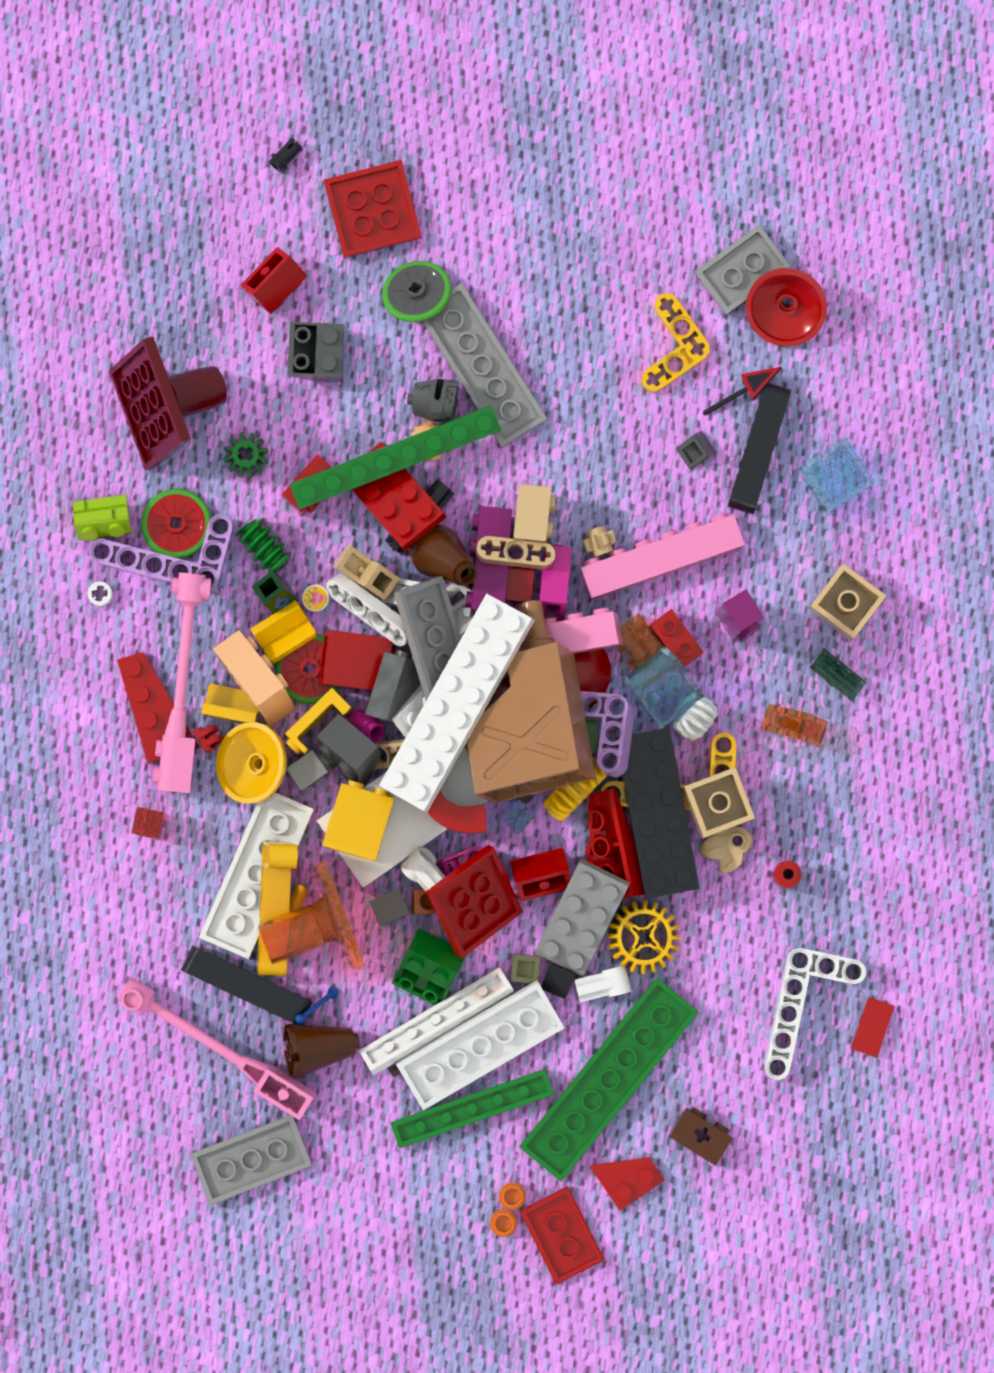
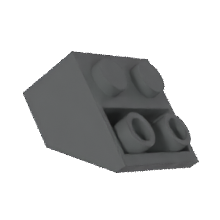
M290 322L287 376L311 381L342 382L345 340L344 324Z
M338 713L316 736L320 745L318 749L324 755L323 758L328 761L331 768L334 769L337 766L343 771L342 776L347 781H355L364 784L365 787L381 758L379 747Z

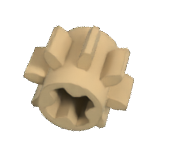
M600 526L586 532L588 539L583 540V545L587 554L593 552L595 558L613 552L612 545L617 542L613 530L607 532L605 526Z

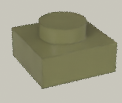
M513 953L510 981L522 983L538 981L541 957Z

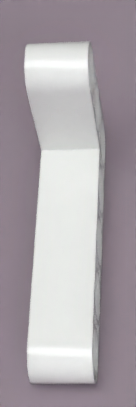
M796 948L788 953L764 1062V1071L768 1077L781 1080L790 1072L809 977L815 976L847 984H858L866 976V968L862 962L804 948ZM798 952L803 953L806 957V964L802 968H797L792 963L793 956ZM824 958L830 959L833 964V969L828 974L822 973L819 969V963ZM851 964L859 968V976L854 980L846 976V968ZM792 979L798 980L801 985L800 992L796 995H791L787 991V983ZM786 1006H791L795 1011L794 1019L789 1022L784 1021L781 1017V1011ZM780 1033H786L789 1036L790 1042L785 1048H779L775 1043L776 1036ZM776 1059L781 1060L784 1064V1070L779 1075H773L770 1071V1064Z

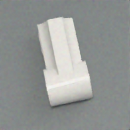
M418 846L401 865L402 872L410 880L418 882L425 891L446 877L436 866V857L423 846Z
M626 966L603 970L600 974L574 980L580 1003L604 996L613 997L632 992Z

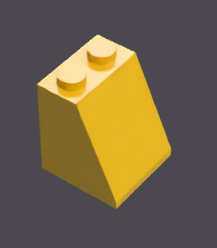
M349 780L347 785L341 783L322 846L377 862L395 799L389 797L391 792L375 788L374 792L363 790L364 784Z

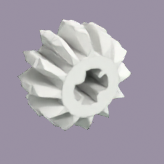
M697 693L689 697L682 704V707L677 710V715L673 719V728L682 737L691 741L697 740L713 724V720L717 717V707L710 699Z

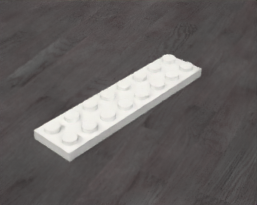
M486 593L379 784L380 787L426 813L429 811L535 621L533 618Z

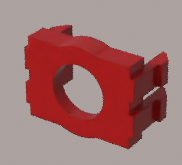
M209 725L205 728L199 727L193 731L204 751L208 753L216 750L215 745L224 739L222 734L219 736L215 734L220 731L217 725L213 727Z

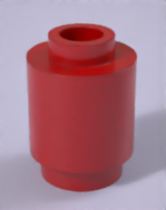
M793 861L778 863L772 872L775 884L781 888L796 886L802 876L800 867ZM785 869H790L793 872V877L789 880L783 876Z

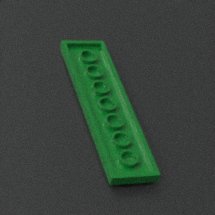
M656 977L519 1145V1148L562 1182L699 1011Z

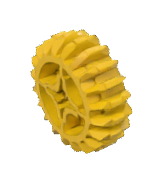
M593 756L596 779L557 788L544 801V807L548 810V813L558 821H564L607 777V773L599 768L597 759Z
M647 900L642 901V909H638L635 901L632 902L633 911L629 912L626 906H623L621 909L625 916L621 917L617 913L614 915V918L620 921L619 924H609L611 929H616V933L607 934V938H615L616 943L608 945L609 949L618 948L619 952L613 955V958L617 959L622 955L624 959L620 965L625 967L628 961L631 962V972L636 970L637 965H641V974L646 973V965H650L652 973L656 972L655 963L657 962L662 968H665L666 963L662 959L666 957L672 961L674 957L668 953L669 950H679L678 946L672 945V940H681V936L672 935V931L680 928L679 925L670 926L669 922L675 919V916L670 915L668 918H665L663 915L668 910L666 907L657 912V902H653L651 909H647ZM639 914L654 916L645 927H638L629 921L630 918ZM660 922L666 931L664 947L654 937V931ZM653 925L648 937L655 946L644 942V945L639 944L635 949L640 937L632 928L644 932V929L648 930ZM623 927L631 932L634 937V942L628 952L624 949L621 940ZM642 947H650L659 953L656 957L649 960L634 958Z

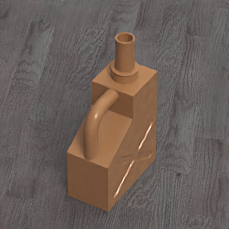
M540 600L527 601L520 605L521 612L535 621L525 637L526 641L522 643L524 650L516 653L502 680L510 679L511 687L487 710H484L467 741L475 794L493 804L596 779L575 656L573 652L560 643L554 642L552 637H548L543 606Z

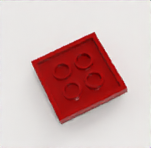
M402 160L324 179L344 259L422 239Z
M490 845L484 847L426 891L455 955L460 958H464L523 912L496 850Z

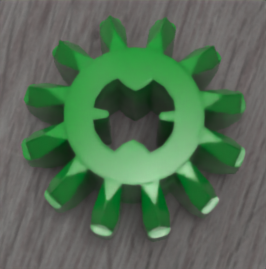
M241 432L239 433L241 441L237 442L233 437L229 439L234 447L225 446L224 451L232 455L224 457L223 460L225 463L233 462L228 468L230 472L235 471L239 467L237 472L239 478L243 477L244 470H247L249 478H253V468L261 474L263 469L258 464H268V459L261 456L268 454L269 450L268 448H260L264 444L262 438L254 443V433H250L248 440H245L244 433ZM242 450L246 452L253 451V453H250L252 459L249 461L246 458L240 460L239 458L242 457L240 452Z

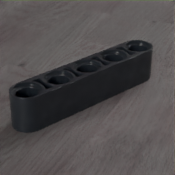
M769 383L762 391L754 423L750 430L747 446L744 450L739 472L727 506L749 514H754L791 394V389Z
M193 945L181 968V971L294 1024H297L295 1022L296 1015L303 1014L313 1003V1001L307 998H303L290 990L275 985V983L254 975Z

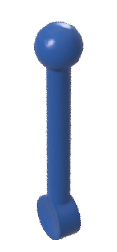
M330 987L327 995L303 1014H297L295 1022L303 1024L306 1018L326 1001L335 999L339 993L338 989Z

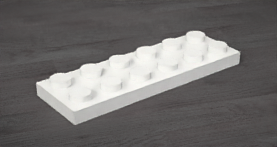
M274 793L265 801L257 803L199 938L250 959L259 938L263 842H291L297 844L298 847L314 809L278 793Z
M536 980L396 1062V1065L422 1110H425L563 1030L565 1027L539 982Z

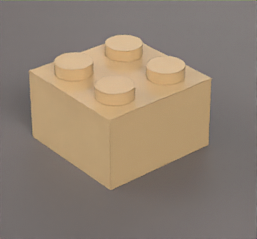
M519 484L513 539L545 543L546 541H551L553 522L548 521L549 514H554L556 495L551 494L552 487Z
M843 563L808 610L851 642L885 599L886 595Z
M736 767L683 787L702 839L755 819Z

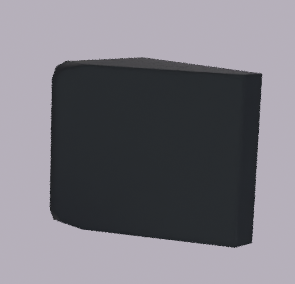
M550 964L541 987L546 992L566 999L576 974Z

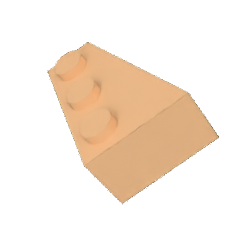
M238 630L213 648V650L236 684L248 696L254 708L256 707L262 714L266 724L272 727L296 709L285 689L289 685L280 673L275 675L271 671L274 666L265 654L261 657L256 652L259 647L249 635L245 638L240 630Z

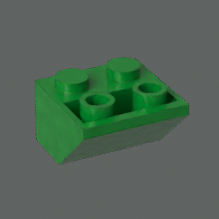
M418 929L392 984L433 1005H437L445 999L465 957L460 958L456 956L451 944Z

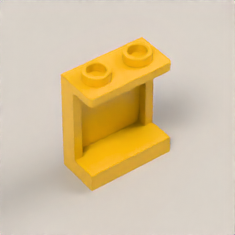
M333 688L285 733L289 738L286 741L287 745L297 755L301 752L305 755L309 753V750L300 742V739L333 707L344 718L353 711Z

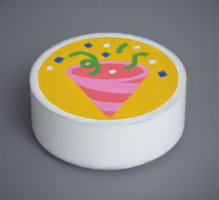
M311 585L304 590L302 602L309 611L320 612L328 606L329 594L324 587Z

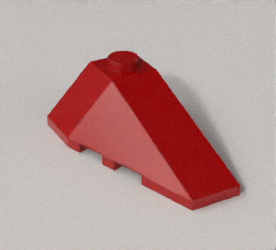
M610 789L589 794L587 827L590 829L589 844L586 845L585 854H588V862L630 882L622 899L644 895L635 839L616 790Z

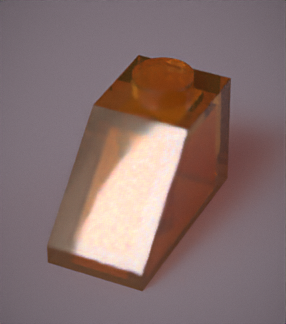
M769 704L761 730L803 744L820 747L828 722L806 712Z

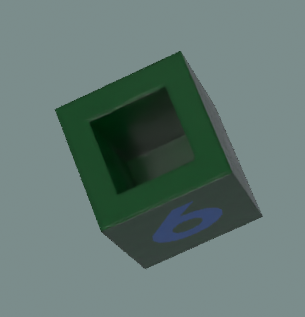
M274 570L270 571L252 586L263 605L273 613L278 612L295 600L299 601L288 582Z

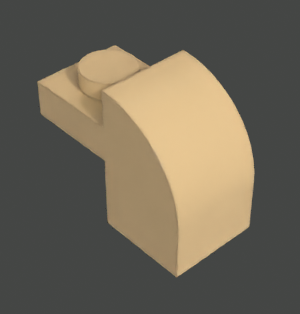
M347 544L333 565L335 569L360 587L384 601L400 579L387 568L372 561L349 544Z

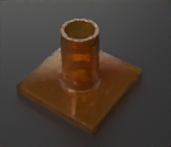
M326 861L318 863L312 871L322 895L321 899L315 902L314 905L309 904L272 918L258 925V929L272 964L325 946L326 943H340L350 972L362 968L365 964Z

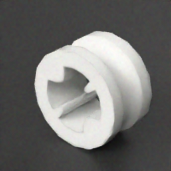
M101 581L91 584L87 592L90 602L100 607L109 604L113 596L110 586ZM98 587H104L103 591L108 593L107 596L102 598V601H96L97 597H93V592L98 591Z

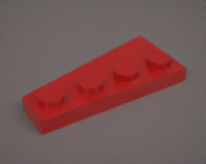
M141 652L118 659L117 662L147 763L149 764L160 760V757L155 756L156 741L162 740V736L165 734L171 711L174 709V703L147 657ZM186 725V737H193ZM196 740L194 750L200 748Z

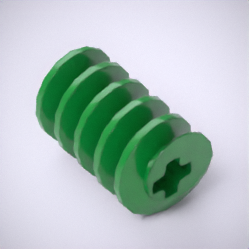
M264 517L257 520L254 519L241 528L235 536L244 534L240 543L243 545L250 543L247 548L248 553L257 551L253 560L255 562L263 560L260 565L261 570L270 568L269 572L274 570L277 573L288 564V559L292 553H281L285 544L275 545L279 536L277 534L268 536L272 527L262 528V524L266 520Z

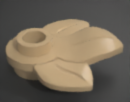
M744 827L729 828L707 838L700 848V853L710 859H719L721 873L732 872L742 864L743 853L751 848L753 842L752 835ZM735 836L742 837V845L739 846L734 843Z

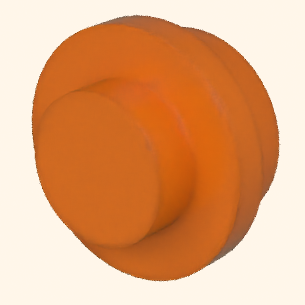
M506 1183L499 1191V1201L506 1209L516 1210L526 1200L525 1190L518 1183Z
M507 1209L496 1211L490 1219L491 1230L500 1237L510 1236L517 1228L516 1216Z

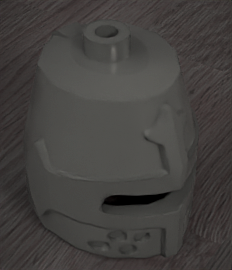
M433 379L416 382L412 394H408L407 404L412 405L413 415L441 422L455 419L459 381Z

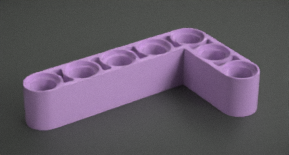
M224 514L215 515L210 519L198 564L106 539L95 540L89 548V554L101 566L172 584L175 569L180 566L188 568V573L203 575L211 573L214 575V582L210 587L211 593L220 584L234 533V526L229 517ZM219 521L228 523V530L224 534L214 532V526ZM100 546L109 547L110 553L105 559H98L96 557V550ZM218 547L221 549V556L218 560L213 561L207 558V552L210 548ZM126 553H134L136 556V560L131 566L122 564V557ZM154 559L160 560L162 562L161 570L156 573L149 572V562Z
M508 686L507 688H505V689L502 691L501 695H502L504 692H506L511 686ZM581 691L586 720L602 722L597 764L608 775L619 777L626 772L628 767L635 707L633 703L619 694ZM598 701L597 709L594 712H589L590 704ZM624 703L622 713L615 715L616 706ZM620 730V738L612 742V733ZM616 756L617 764L609 769L608 761Z

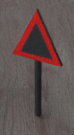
M782 367L741 374L746 386L704 410L703 415H708L747 391L752 400H754Z

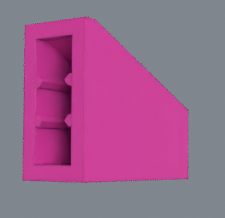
M555 544L551 545L555 550L554 562L548 569L542 570L539 600L542 602L545 619L556 618L557 622L565 619L572 548ZM544 551L543 562H545V559H546L547 557H550V556H546V555H545V551Z

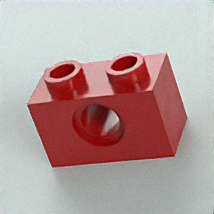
M672 609L648 627L680 671L704 653Z

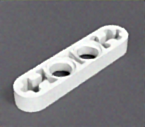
M338 574L327 582V592L336 602L394 644L404 646L408 643L403 623L398 613L343 574ZM357 598L361 601L363 607L359 604ZM377 613L381 615L384 622L378 617Z

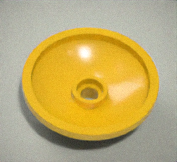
M243 723L230 730L222 740L216 757V773L225 793L233 800L246 804L260 803L271 797L281 785L286 771L287 758L284 744L272 728L262 723Z

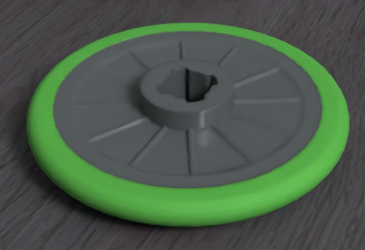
M427 261L409 262L395 269L385 281L382 291L383 303L388 312L399 320L406 322L425 321L436 316L447 305L451 295V282L447 273L434 263Z

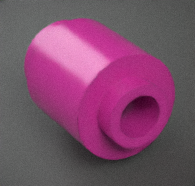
M364 709L353 711L347 721L373 743L380 742L385 735V727L382 721L366 715Z

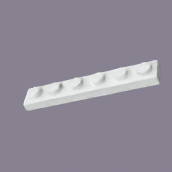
M499 967L362 1048L359 1052L374 1076L514 993V990Z

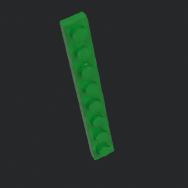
M489 405L292 482L289 486L300 510L499 432L501 428L492 405Z

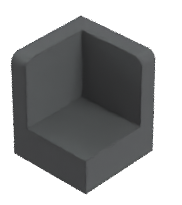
M399 889L369 901L380 927L410 914Z

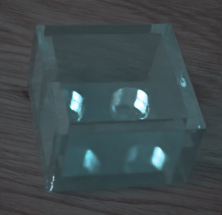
M847 438L842 439L825 450L823 455L820 453L798 469V472L826 515H829L862 494L876 483Z
M666 646L623 678V681L638 699L645 712L660 729H663L704 697L679 659Z

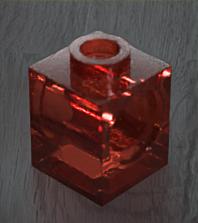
M137 807L131 833L161 840L166 813Z

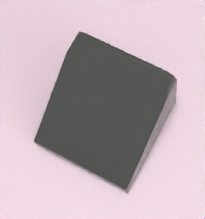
M702 431L695 433L675 448L690 470L717 453Z

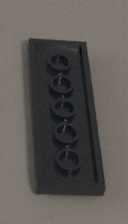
M670 728L632 734L628 767L623 774L645 899L700 889Z

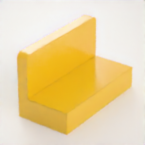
M296 600L250 628L272 664L317 637L316 631Z
M209 684L201 714L241 723H257L259 710L256 707L254 708L242 689Z

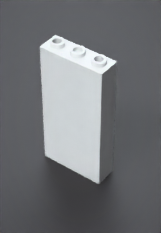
M464 747L440 791L448 801L455 805H484L488 801L475 794L469 753ZM386 773L368 784L363 790L374 792L375 788L386 790L379 786ZM390 793L389 797L395 800L377 862L339 852V854L361 886L365 888L407 859L418 846L424 847L448 829L438 824L428 813ZM333 810L317 820L325 834Z

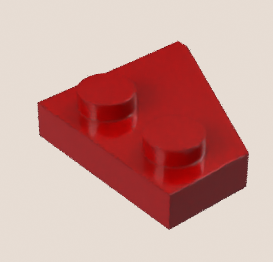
M650 1157L593 1164L590 1166L619 1211L665 1180Z

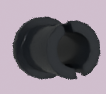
M290 138L276 154H271L269 163L278 172H281L283 169L287 170V165L303 150L297 141L294 143L295 139Z

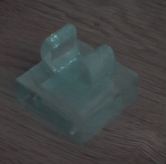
M512 799L508 800L512 807L507 813L502 809L498 812L502 816L501 820L505 825L518 835L535 818V815L520 800L516 802Z

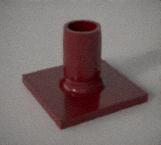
M153 336L140 341L109 370L145 471L156 468L191 439L183 417L216 408L225 404L227 400L225 380L219 369L215 366L198 368L168 377Z

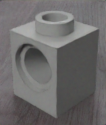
M312 750L286 768L302 792L329 774L326 768L330 764L323 758L324 756L321 752L316 755Z

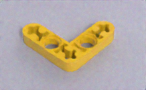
M663 293L657 297L654 310L680 347L646 369L643 373L641 384L646 391L651 393L662 390L704 361L710 351L708 341L678 299L670 293ZM661 300L666 302L672 301L671 310L673 313L676 314L680 311L682 315L676 316L669 323L667 319L671 318V315L667 310H660L662 306ZM678 321H685L688 323L690 330L685 335H679L675 332L674 325ZM693 333L697 335V337L693 338L697 346L701 344L704 346L702 349L703 355L701 356L697 353L694 355L691 353L693 346L690 341L686 345L682 342ZM672 358H679L683 363V368L679 372H673L668 368V361ZM663 365L665 373L671 378L666 380L664 375L659 378L658 386L654 384L648 385V374L658 375L662 371L658 367Z

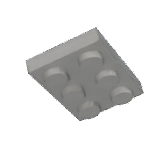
M759 224L698 268L694 274L727 316L746 302L752 285L760 276L774 269L791 268V266Z

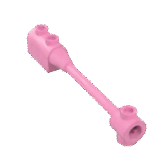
M179 572L178 578L173 577L171 594H177L176 600L184 606L174 709L171 711L162 740L156 741L155 756L160 757L159 768L154 767L152 783L158 784V790L190 793L195 738L186 737V710L184 709L195 606L203 603L204 600H209L211 578H206V575Z
M133 977L129 979L117 999L125 1009L135 1011L140 1015L151 1011L236 1064L237 1068L256 1085L253 1092L298 1120L302 1118L317 1092L274 1065L240 1055L155 1002V991Z

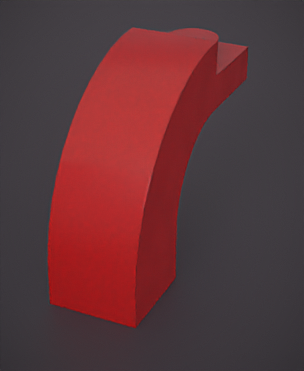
M439 791L427 812L433 820L448 830L462 834L487 833L484 805H455L448 801Z

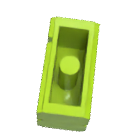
M126 494L73 502L74 526L78 541H93L97 538L108 536L121 537L124 534L132 533L130 508Z

